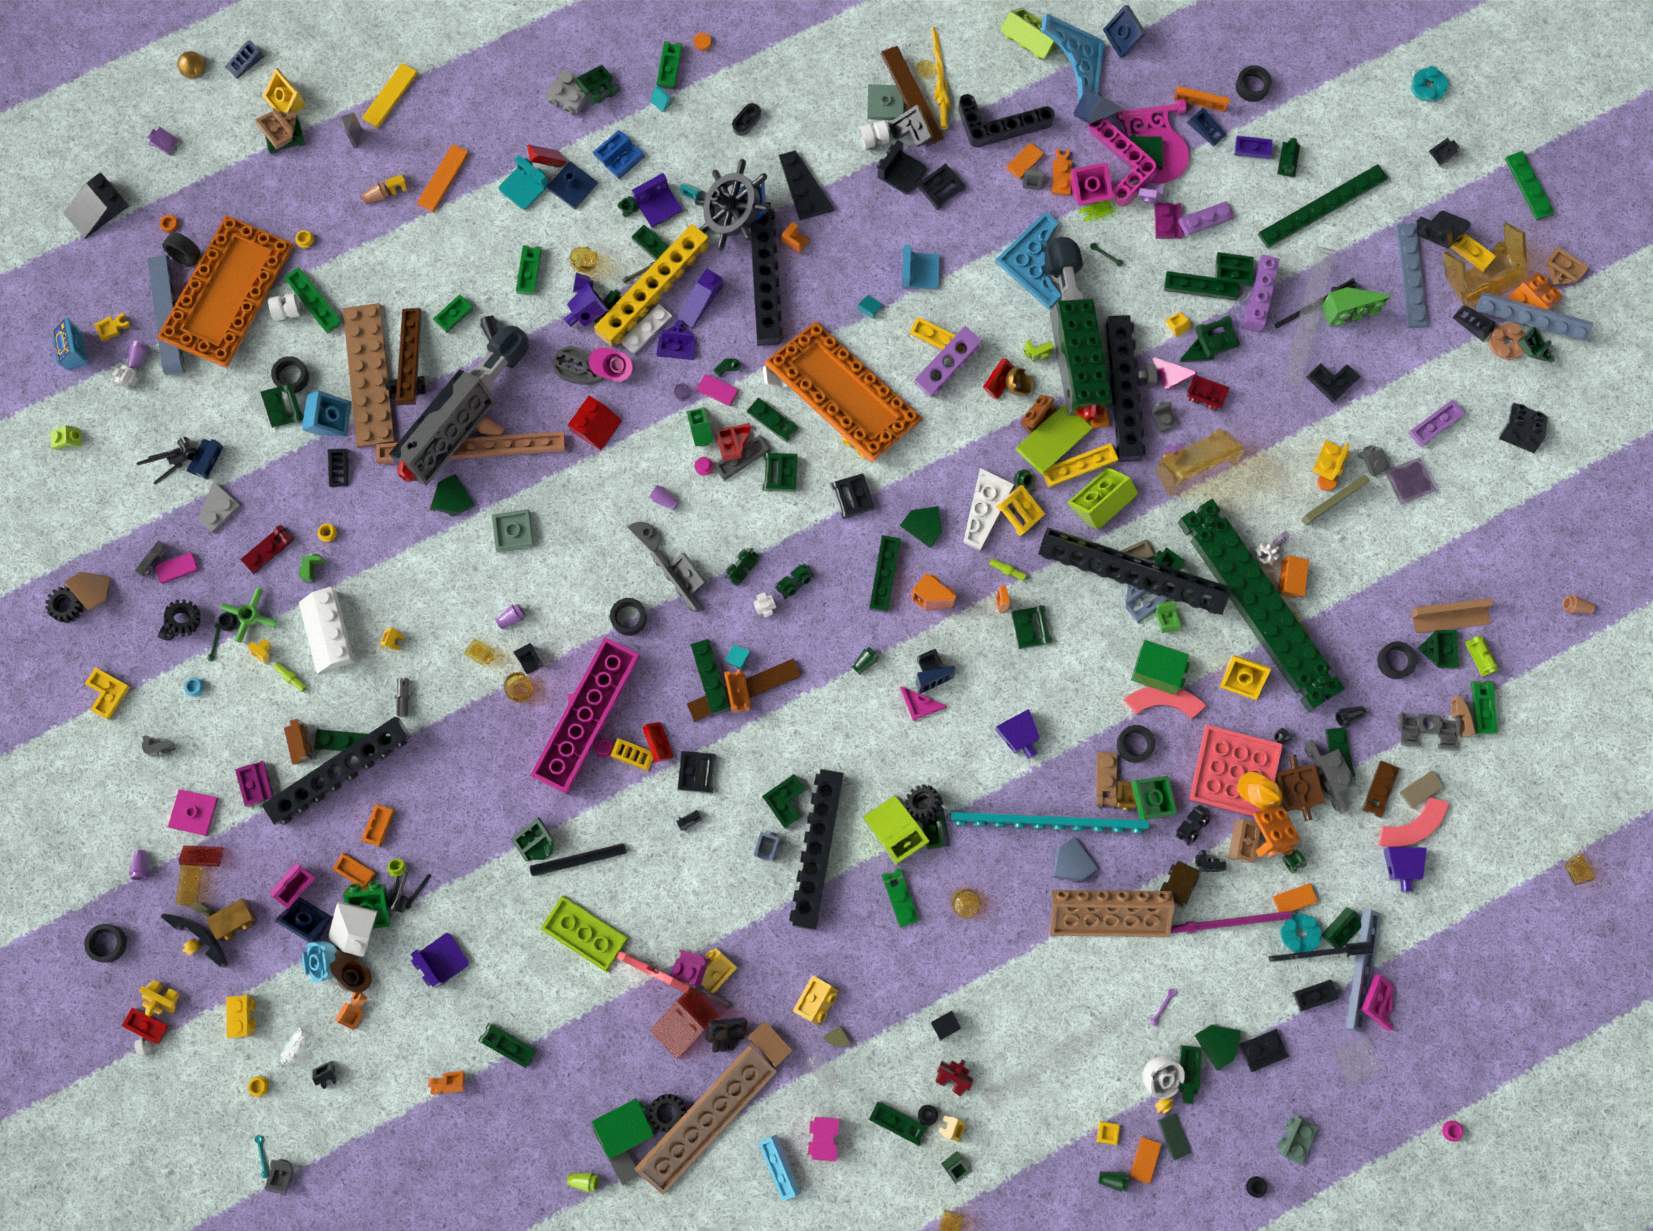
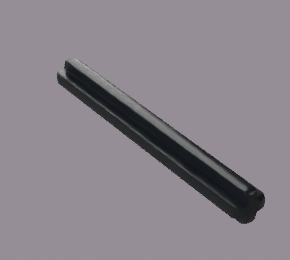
M624 843L531 865L530 874L531 876H537L627 853Z

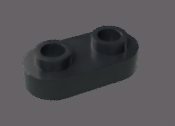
M755 103L747 104L734 118L732 129L736 135H746L760 120L761 108ZM751 112L755 113L754 116H750L749 114ZM743 125L744 128L739 129L738 126Z

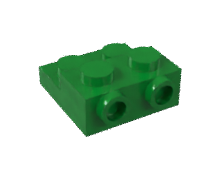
M1168 776L1140 779L1131 782L1140 821L1165 818L1177 814L1172 786Z
M373 881L368 886L361 887L359 883H355L345 889L343 893L344 903L377 911L373 929L390 927L389 899L386 884H380V881Z

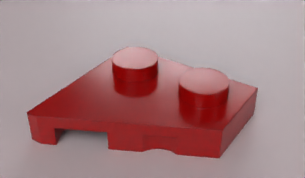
M750 423L715 429V436L723 461L742 458L751 431Z

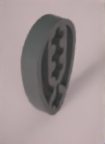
M564 347L554 356V371L560 379L566 382L583 385L600 383L604 380V377L598 375L594 378L593 373H591L593 371L589 366L590 354L578 347ZM565 357L568 363L573 360L576 366L582 364L584 369L577 371L575 366L568 368V364L565 362L560 365L558 359Z

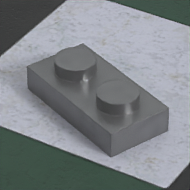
M158 540L134 571L141 576L144 573L148 575L154 567L152 565L156 558L160 560L165 554V545Z

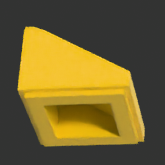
M1181 312L1165 319V322L1176 338L1191 330L1190 320Z

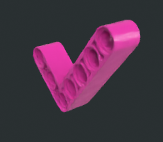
M1105 118L1088 123L1090 133L1132 169L1116 186L1113 192L1117 205L1127 206L1139 194L1140 188L1144 189L1156 177V163ZM1100 123L1098 127H1093V124ZM1108 134H1113L1111 138L1105 137ZM1121 145L1126 146L1124 149H1118ZM1134 156L1139 157L1138 160H1131V158ZM1148 167L1153 168V169H1152L1151 171H1149V172H1145V171H1144L1145 168H1148ZM1135 180L1140 181L1137 185L1131 184ZM1122 193L1127 194L1124 198L1118 197Z

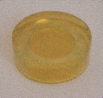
M922 60L916 66V73L921 78H929L934 72V65L928 60Z

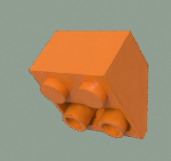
M926 573L912 589L910 599L924 610L952 608L957 596H955V592L950 587L946 586L945 588L940 583L941 581L938 577Z

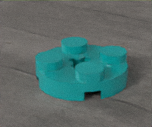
M1435 66L1417 71L1411 82L1413 94L1422 101L1436 102L1440 100L1449 87L1447 78ZM1427 82L1433 83V88L1426 87Z
M1306 914L1291 915V919L1284 921L1280 929V937L1282 943L1294 953L1313 951L1320 945L1321 929L1314 917ZM1298 928L1306 932L1303 940H1301L1300 936H1296V932H1299Z

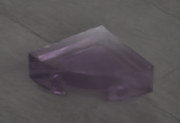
M1285 530L1273 540V544L1279 547L1287 541L1290 534Z

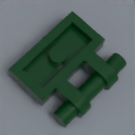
M603 65L576 77L574 81L585 95L592 93L593 97L590 98L592 105L600 104L605 101V98H611L620 91V87L617 84L614 86L611 84L613 77ZM603 87L605 91L601 92L599 88Z

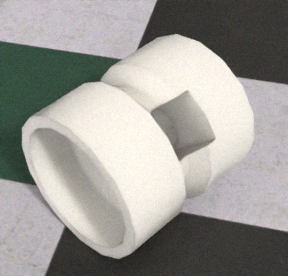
M884 120L874 122L873 126L870 124L859 126L861 141L864 140L865 142L863 144L864 149L873 148L876 144L880 146L890 143L888 128Z
M296 293L286 294L283 298L276 296L268 299L270 313L274 321L285 320L286 316L289 318L301 316V311H298L300 303Z

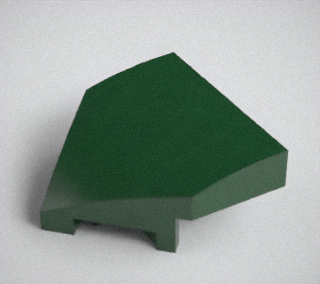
M1536 327L1528 329L1517 342L1528 357L1547 362L1555 361L1554 355L1549 350L1552 341L1544 342Z
M456 474L438 482L430 510L435 512L436 510L453 517L454 514L457 515L474 507L470 496Z
M935 506L911 510L900 526L931 548L943 530L939 513L940 508Z
M1436 630L1418 647L1422 654L1437 668H1459L1457 630Z
M1211 1024L1194 1035L1216 1071L1235 1060L1241 1034L1240 1029Z

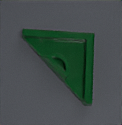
M1128 136V139L1155 161L1158 170L1163 169L1162 136Z
M1211 331L1206 332L1208 337L1212 336ZM1198 338L1179 361H1212L1215 358L1214 356L1207 358Z

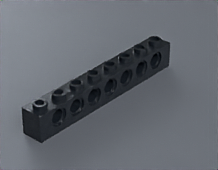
M766 202L770 206V210L758 220L755 219L750 225L757 346L779 345V339H783L782 327L778 328V321H782L781 310H777V304H781L780 293H776V287H780L779 276H775V270L779 269L778 259H774V253H777V242H773V237L776 236V225H772V220H775V209H771V202ZM762 221L767 222L765 225H760L759 223ZM762 238L768 239L766 242L760 241ZM762 255L769 256L767 259L761 258ZM763 272L770 273L768 276L762 275ZM770 289L771 292L765 293L763 290ZM771 306L772 309L765 310L764 307ZM766 323H772L773 326H772V327H766L765 324H766Z
M1130 315L1108 316L1106 332L1118 462L1141 461L1143 455L1146 454L1145 444H1142L1144 427L1140 426L1142 409H1139L1138 404L1141 401L1140 391H1137L1139 374L1135 372V367H1137V356H1134L1136 340L1132 339L1134 322H1131ZM1117 334H1122L1125 336V338L1121 339L1117 336ZM1119 351H1123V352H1125L1127 355H1126V356H1122V355L1119 354ZM1124 368L1128 373H1122L1120 369ZM1122 386L1129 387L1130 391L1123 390ZM1128 403L1132 408L1127 409L1123 404ZM1125 421L1132 422L1133 426H1127ZM1126 439H1133L1135 444H1129Z
M393 717L263 803L262 807L274 825L280 823L285 825L292 820L291 816L294 814H301L309 809L308 805L311 803L322 801L326 797L325 794L329 791L335 792L342 787L341 783L344 781H351L358 777V772L362 769L368 770L375 765L374 761L377 759H385L392 754L391 750L398 747L399 749L408 743V739L412 736L401 719ZM390 734L392 737V741L390 744L386 745L384 742L385 735ZM370 745L375 747V753L372 756L367 752ZM353 756L358 758V764L355 767L351 764ZM337 767H340L342 774L337 778L334 771ZM320 778L325 780V786L322 789L318 786ZM304 789L309 793L307 799H303L301 796ZM287 800H290L292 803L289 811L285 808Z
M820 769V774L816 773L814 785H817L816 793L812 792L810 804L814 805L813 812H809L807 819L810 829L809 832L805 831L803 843H807L806 851L801 852L800 862L803 863L802 871L798 870L796 882H800L799 890L794 891L793 902H796L795 910H791L789 921L793 922L792 927L816 931L844 776L842 772ZM823 787H830L832 793L829 796L823 795L821 793ZM820 806H826L829 812L826 815H820L817 810ZM817 825H823L826 830L823 834L818 835L814 832V828ZM812 845H820L822 851L819 854H813L810 850ZM816 864L819 869L815 874H811L807 871L808 865ZM812 883L815 886L814 892L806 893L803 890L804 885ZM809 903L812 907L809 913H802L800 911L801 904Z

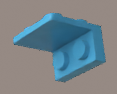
M904 245L902 288L938 289L939 254L911 252V245Z

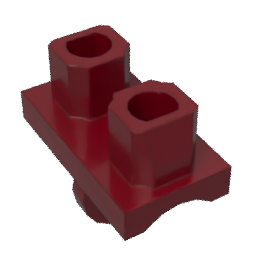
M961 1059L959 1064L952 1060L950 1065L941 1061L935 1082L945 1086L949 1079L955 1082L952 1091L962 1096L966 1090H970L974 1079L968 1076L970 1070L964 1067L966 1061Z

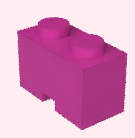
M296 862L269 893L274 899L289 909L300 893L310 885L315 877Z
M814 1117V1121H810L809 1133L813 1134V1142H809L808 1155H812V1160L836 1161L837 1144L833 1143L834 1136H838L839 1118Z

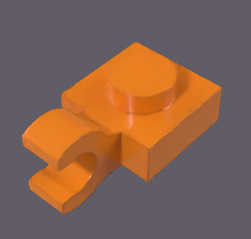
M354 992L351 997V1004L345 1002L335 1021L354 1030L364 1014L361 1007L366 1002L367 996Z
M464 1070L443 1073V1078H430L428 1081V1087H431L430 1094L436 1095L443 1091V1094L464 1091L465 1073Z

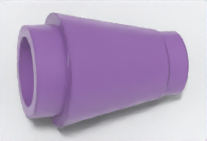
M133 341L129 347L127 367L139 370L148 353V345Z
M659 485L654 488L649 496L652 502L671 510L678 503V500Z
M512 604L496 619V623L503 629L522 621V618L526 615L519 604Z
M135 850L129 875H131L132 880H146L147 875L150 874L146 850Z

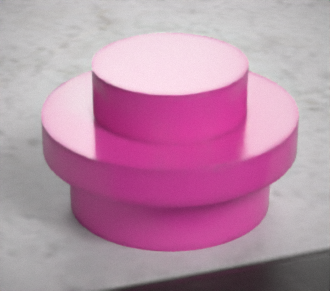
M701 457L695 462V471L702 476L708 475L713 470V462L707 457Z
M600 739L595 745V752L601 758H608L611 756L614 744L609 739Z
M1450 1120L1442 1126V1134L1448 1141L1456 1142L1462 1138L1463 1128L1457 1121Z

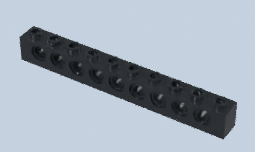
M1049 527L1045 531L1038 555L1045 559H1053L1066 566L1072 565L1078 567L1081 571H1090L1100 577H1108L1118 583H1126L1134 586L1136 589L1150 591L1157 596L1169 597L1175 602L1187 603L1193 608L1205 609L1212 614L1223 615L1231 592V587ZM1057 546L1063 547L1064 550L1061 551L1057 549ZM1075 552H1079L1083 556H1077ZM1093 558H1097L1101 562H1095ZM1116 564L1119 568H1113L1111 565ZM1134 570L1138 574H1131L1130 571ZM1152 576L1156 580H1150L1148 577ZM1166 583H1173L1175 586L1171 587ZM1185 589H1191L1193 592H1186ZM1204 595H1210L1212 598L1207 599Z

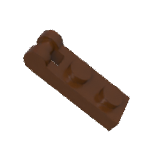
M1379 761L1362 811L1372 812L1376 817L1382 818L1399 771L1398 767L1384 761ZM1373 800L1379 802L1378 807L1372 804Z

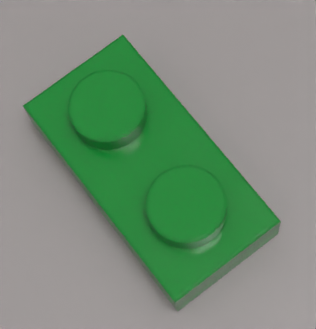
M459 294L433 320L448 333L473 310V306Z

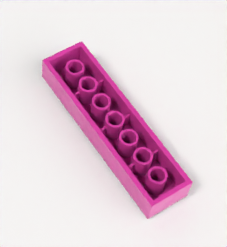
M604 637L531 772L532 778L568 795L640 660L638 653Z

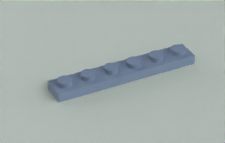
M1397 224L1396 232L1407 328H1426L1427 318L1416 224Z
M1483 291L1475 308V311L1586 341L1593 327V322Z
M1364 909L1361 917L1362 925L1358 942L1371 941L1373 953L1355 956V972L1352 976V992L1349 996V1012L1346 1016V1028L1364 1033L1366 1013L1361 1009L1371 985L1381 913L1372 909Z

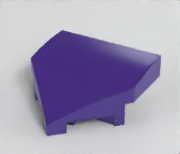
M680 320L676 321L674 326L661 331L656 352L657 357L694 360L696 344L694 334L690 333Z

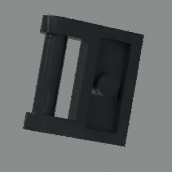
M946 163L919 182L917 186L936 210H939L942 204L954 195L966 190L964 183ZM952 182L955 186L940 198L935 196Z
M863 473L831 483L832 489L835 490L839 501L842 519L875 510ZM847 486L854 508H848L842 487Z
M682 751L677 790L713 794L712 778L714 761H716L717 755ZM701 760H707L704 786H698Z

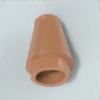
M384 182L376 183L361 194L366 205L385 200L390 196V192Z
M488 416L483 417L475 427V429L479 430V433L490 436H502L505 430L504 427Z
M1576 595L1565 597L1563 609L1568 613L1592 614L1595 604Z

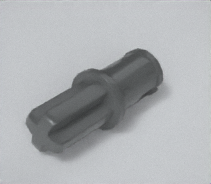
M397 678V695H395V699H397L396 715L406 717L408 716V699H410V695H408L409 679Z

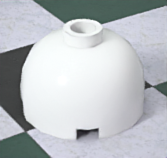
M1159 1056L1150 1060L1145 1066L1143 1082L1145 1088L1152 1095L1164 1100L1171 1098L1179 1091L1177 1087L1179 1082L1183 1084L1185 1072L1183 1067L1175 1060Z

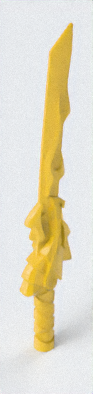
M932 27L933 53L936 55L935 70L938 73L936 78L937 84L934 88V99H937V105L940 106L941 129L946 130L948 128L947 109L950 110L952 106L949 96L946 95L949 84L944 76L939 34Z

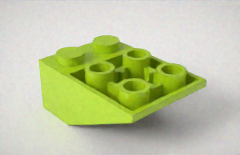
M895 795L862 817L895 866L929 843L921 828Z

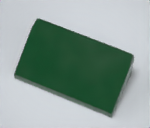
M944 808L942 811H938L940 813L939 817L937 815L934 816V821L931 818L929 823L923 821L924 833L929 840L927 850L950 847Z
M1346 907L1321 936L1333 948H1341L1361 928V918L1354 910Z
M1174 1113L1158 1119L1157 1122L1172 1160L1175 1161L1190 1154L1191 1150L1177 1114Z

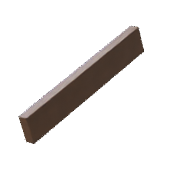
M898 45L883 50L881 56L908 110L915 105H919L934 136L933 139L925 143L926 146L942 141L944 137Z
M421 308L402 309L396 392L397 406L416 405L422 319Z
M794 659L746 678L749 698L800 678L801 675ZM725 687V694L728 700L729 707H731L727 687ZM706 696L687 703L694 722L711 715Z

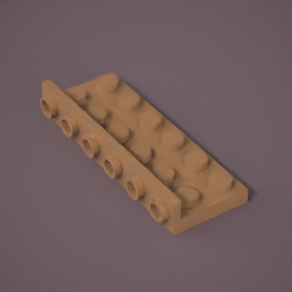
M1052 890L1050 936L1170 937L1175 906L1172 892Z

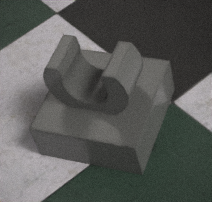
M1031 166V170L1026 169L1023 188L1041 190L1044 172L1038 171V167Z
M1148 364L1145 371H1139V383L1147 382V388H1153L1157 383L1156 364Z

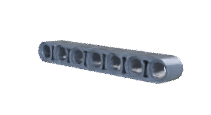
M167 254L148 258L157 336L176 304L174 302V285L171 282V279H173L172 268L170 269L169 262L171 261ZM158 340L164 374L171 375L185 372V369H183L184 356L181 349Z

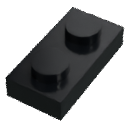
M1332 979L1292 992L1299 1012L1339 999Z

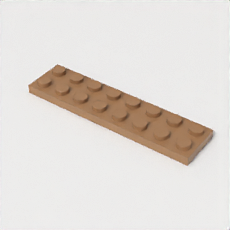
M380 303L343 308L356 445L358 448L376 446V444L395 443L391 398L389 390H386L385 383H388L389 379Z
M749 1045L634 1168L636 1172L664 1195L777 1071Z

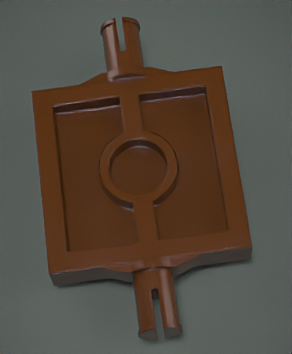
M1290 755L1288 757L1291 768L1276 773L1278 784L1282 791L1284 808L1286 812L1302 810L1304 822L1308 821V818L1311 821L1313 819L1310 808L1325 803L1316 765L1299 766L1297 755H1293V759Z

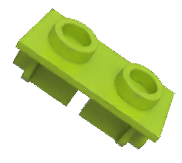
M1482 635L1464 642L1481 677L1500 670Z

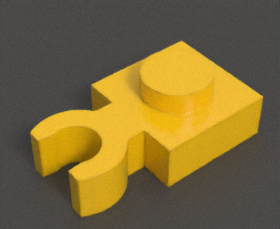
M120 313L116 319L109 316L95 323L94 326L100 339L105 342L119 335V329L129 328L131 324L128 321L122 323V320L126 319L127 316L124 313Z

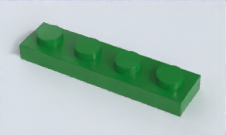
M1520 151L1506 156L1505 161L1536 221L1553 215L1555 212L1524 152Z
M299 267L284 277L327 334L342 324Z

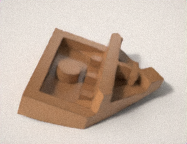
M273 108V112L255 119L256 125L273 146L279 149L293 139L297 112L291 111L286 113Z
M1559 247L1554 250L1546 262L1552 286L1577 283L1589 268V266Z
M79 572L64 582L89 612L105 601H108L111 577Z

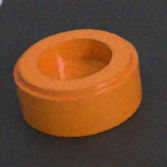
M698 33L694 37V46L697 50L706 51L711 47V37L707 33Z
M165 215L161 218L159 226L165 233H172L178 229L179 222L175 216Z
M1319 476L1317 485L1323 491H1331L1337 485V478L1335 477L1331 481Z

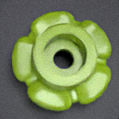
M399 858L392 859L388 863L387 872L391 877L402 876L406 872L405 868L407 865Z

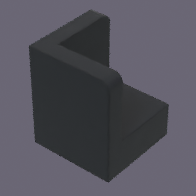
M531 642L514 651L526 674L544 666Z
M936 648L917 657L921 671L943 668V663Z
M952 1011L931 1022L939 1041L961 1029Z

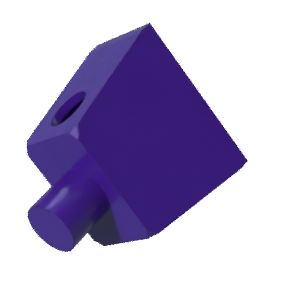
M587 283L568 302L567 306L571 313L564 320L570 327L578 321L585 327L606 313L608 309L596 291Z
M1029 709L996 726V732L1014 754L1023 750L1027 759L1038 754L1033 744L1040 737Z
M1426 847L1384 848L1390 881H1400L1401 892H1413V881L1423 880Z

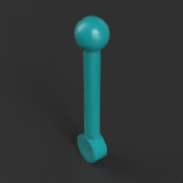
M257 1135L254 1141L258 1144L262 1166L261 1176L267 1178L269 1171L266 1169L263 1153V1137Z

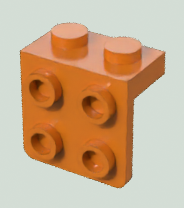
M1536 273L1524 281L1508 296L1512 300L1548 310L1563 299L1561 292L1554 288L1548 282V279L1540 273Z
M1282 806L1259 810L1253 814L1267 841L1256 850L1259 858L1264 856L1271 858L1279 853H1283V855L1288 854L1301 841L1286 810Z

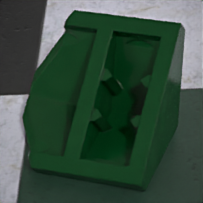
M540 817L511 838L525 861L544 860L553 853L554 839Z

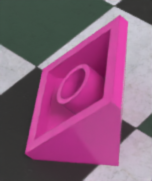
M1107 162L1071 169V191L1078 206L1114 199Z

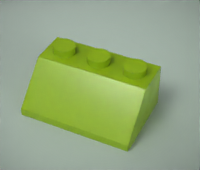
M1022 7L1010 11L1000 30L1006 38L1014 39L1021 48L1034 52L1033 55L1039 59L1049 57L1058 46L1050 37L1041 33L1042 20Z
M1107 467L1072 497L1067 504L1087 525L1098 530L1124 506L1130 503L1138 495V492L1130 477Z

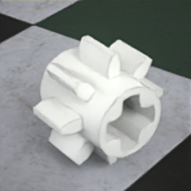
M124 365L122 368H115L112 374L115 377L114 383L125 389L128 386L134 387L138 380L134 376L136 372Z
M1263 541L1255 549L1258 553L1256 559L1262 562V565L1268 562L1272 565L1280 557L1277 553L1279 547H1276L1273 541L1267 544Z
M765 592L756 595L757 600L753 603L757 614L763 613L764 618L773 615L772 610L776 606L772 596H766Z

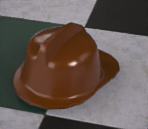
M342 950L337 951L334 954L336 960L330 963V970L337 979L341 989L356 993L368 989L372 982L370 970L354 954L346 953Z

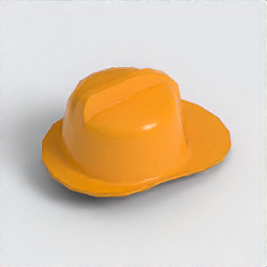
M1248 772L1243 774L1238 780L1237 789L1240 796L1259 809L1274 808L1281 804L1282 791L1280 787L1267 777L1256 772Z

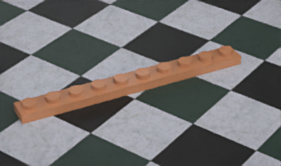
M562 431L466 438L449 459L565 452V434ZM397 443L376 444L377 464L395 463L389 453Z

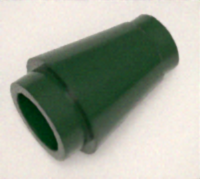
M868 647L866 650L863 649L852 668L860 675L876 664L880 657Z
M1100 1171L1098 1184L1122 1193V1191H1127L1129 1174H1124V1171Z

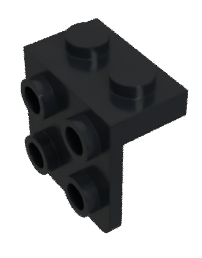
M897 140L894 145L891 144L888 148L886 157L884 159L881 158L878 162L877 178L907 195L925 172L926 166L904 153V143Z
M1440 211L1432 220L1421 216L1416 221L1418 236L1447 249L1471 226L1470 221L1446 211Z
M1513 403L1510 408L1509 420L1501 431L1499 439L1535 453L1545 438L1548 417L1544 413L1529 409L1523 404Z

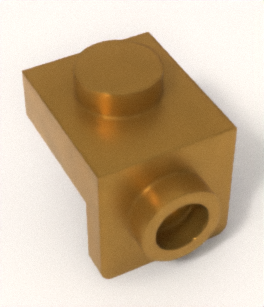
M1118 780L1117 807H1121V810L1131 811L1133 808H1137L1131 784L1132 781Z

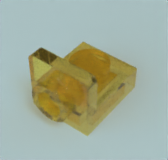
M474 638L463 654L484 667L485 664L488 665L492 661L494 650Z

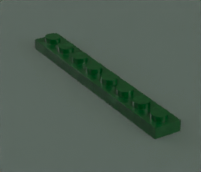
M1379 164L1263 229L1257 235L1268 249L1388 180V177Z

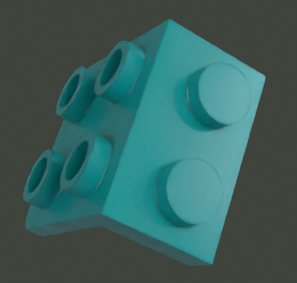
M518 155L514 159L516 169L499 185L498 189L519 208L526 210L547 188V175L540 168L537 170L528 158Z

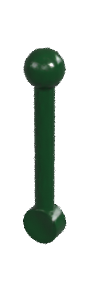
M1091 243L1090 248L1103 254L1114 261L1119 267L1123 265L1121 259L1114 258L1098 248L1096 243Z
M217 623L215 624L216 633L211 652L207 656L208 661L215 660L214 653L221 630Z

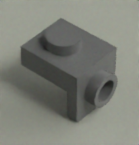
M1369 445L1357 454L1359 458L1364 459L1371 476L1375 477L1390 468L1384 451L1380 447Z
M142 736V749L145 754L151 757H165L170 755V751L176 750L174 742L170 740L153 744L152 737Z
M285 1159L271 1160L270 1165L272 1169L266 1182L265 1190L286 1195L294 1172L293 1166Z

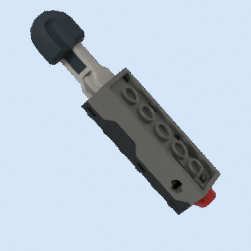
M516 326L502 327L487 344L489 354L482 363L468 373L459 369L390 451L389 455L398 465L397 473L401 479L406 482L417 481L427 486L496 402L490 393L494 380L505 367L514 368L529 348L528 337L523 330Z

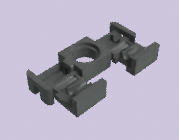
M1403 712L1398 715V729L1402 730L1404 728L1401 731L1402 746H1421V743L1417 741V735L1421 732L1439 734L1440 743L1438 744V749L1458 750L1456 736L1460 734L1461 730L1460 718L1452 721L1442 720L1438 715L1420 714L1418 717L1403 716ZM1426 719H1430L1433 722L1434 726L1432 729H1427L1424 726Z

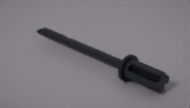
M1352 278L1337 287H1331V292L1347 287L1355 289L1358 287V284ZM1328 295L1275 323V328H1279L1323 304Z
M1371 941L1349 944L1345 942V947L1274 955L1268 956L1270 962L1343 953H1347V958H1350L1349 956L1373 953Z

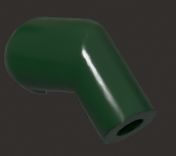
M726 358L713 371L720 376L725 371L739 370L741 363L737 359Z

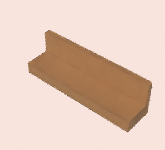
M1492 598L1416 607L1411 611L1415 632L1423 633L1490 624L1488 609L1493 606Z

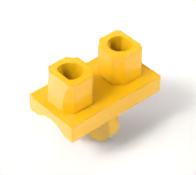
M155 980L147 987L142 986L139 992L142 993L141 997L147 1000L142 1003V1006L147 1008L145 1015L149 1017L154 1013L160 1015L163 1009L173 1014L176 1010L175 1004L179 998L178 992L169 989L164 997L159 995L163 985Z

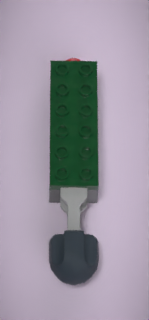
M1061 236L1048 243L1045 249L1047 273L1055 278H1059L1062 293L1061 300L1057 301L1050 312L1051 325L1068 416L1079 415L1085 421H1093L1100 414H1104L1112 404L1111 391L1094 300L1084 299L1083 294L1076 287L1074 274L1078 273L1083 267L1081 251L1074 240Z

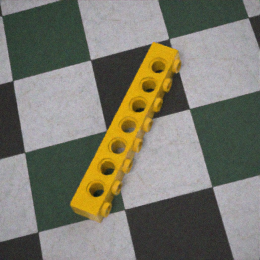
M691 223L594 326L595 334L611 347L619 344L623 340L624 334L635 327L636 321L648 313L649 307L652 304H657L664 291L668 292L673 282L683 276L685 269L696 262V257L708 249V236ZM687 246L694 247L691 250L686 249ZM681 259L682 261L676 263L673 260ZM667 271L670 274L662 275L661 273ZM652 284L657 285L656 288H650L649 286ZM639 297L645 298L644 301H638L637 299ZM632 310L633 313L626 314L625 311ZM615 323L621 324L620 327H613L612 325Z

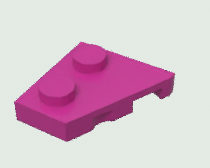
M1374 975L1361 1010L1383 1029L1392 1031L1393 1024H1389V1011L1393 1012V985L1382 975Z

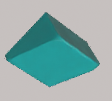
M657 85L650 102L661 112H664L671 105L670 95Z
M688 183L680 185L682 195L693 200L699 198L703 190Z
M867 295L858 304L857 310L873 319L883 304Z
M733 645L725 662L742 670L751 653L747 649Z

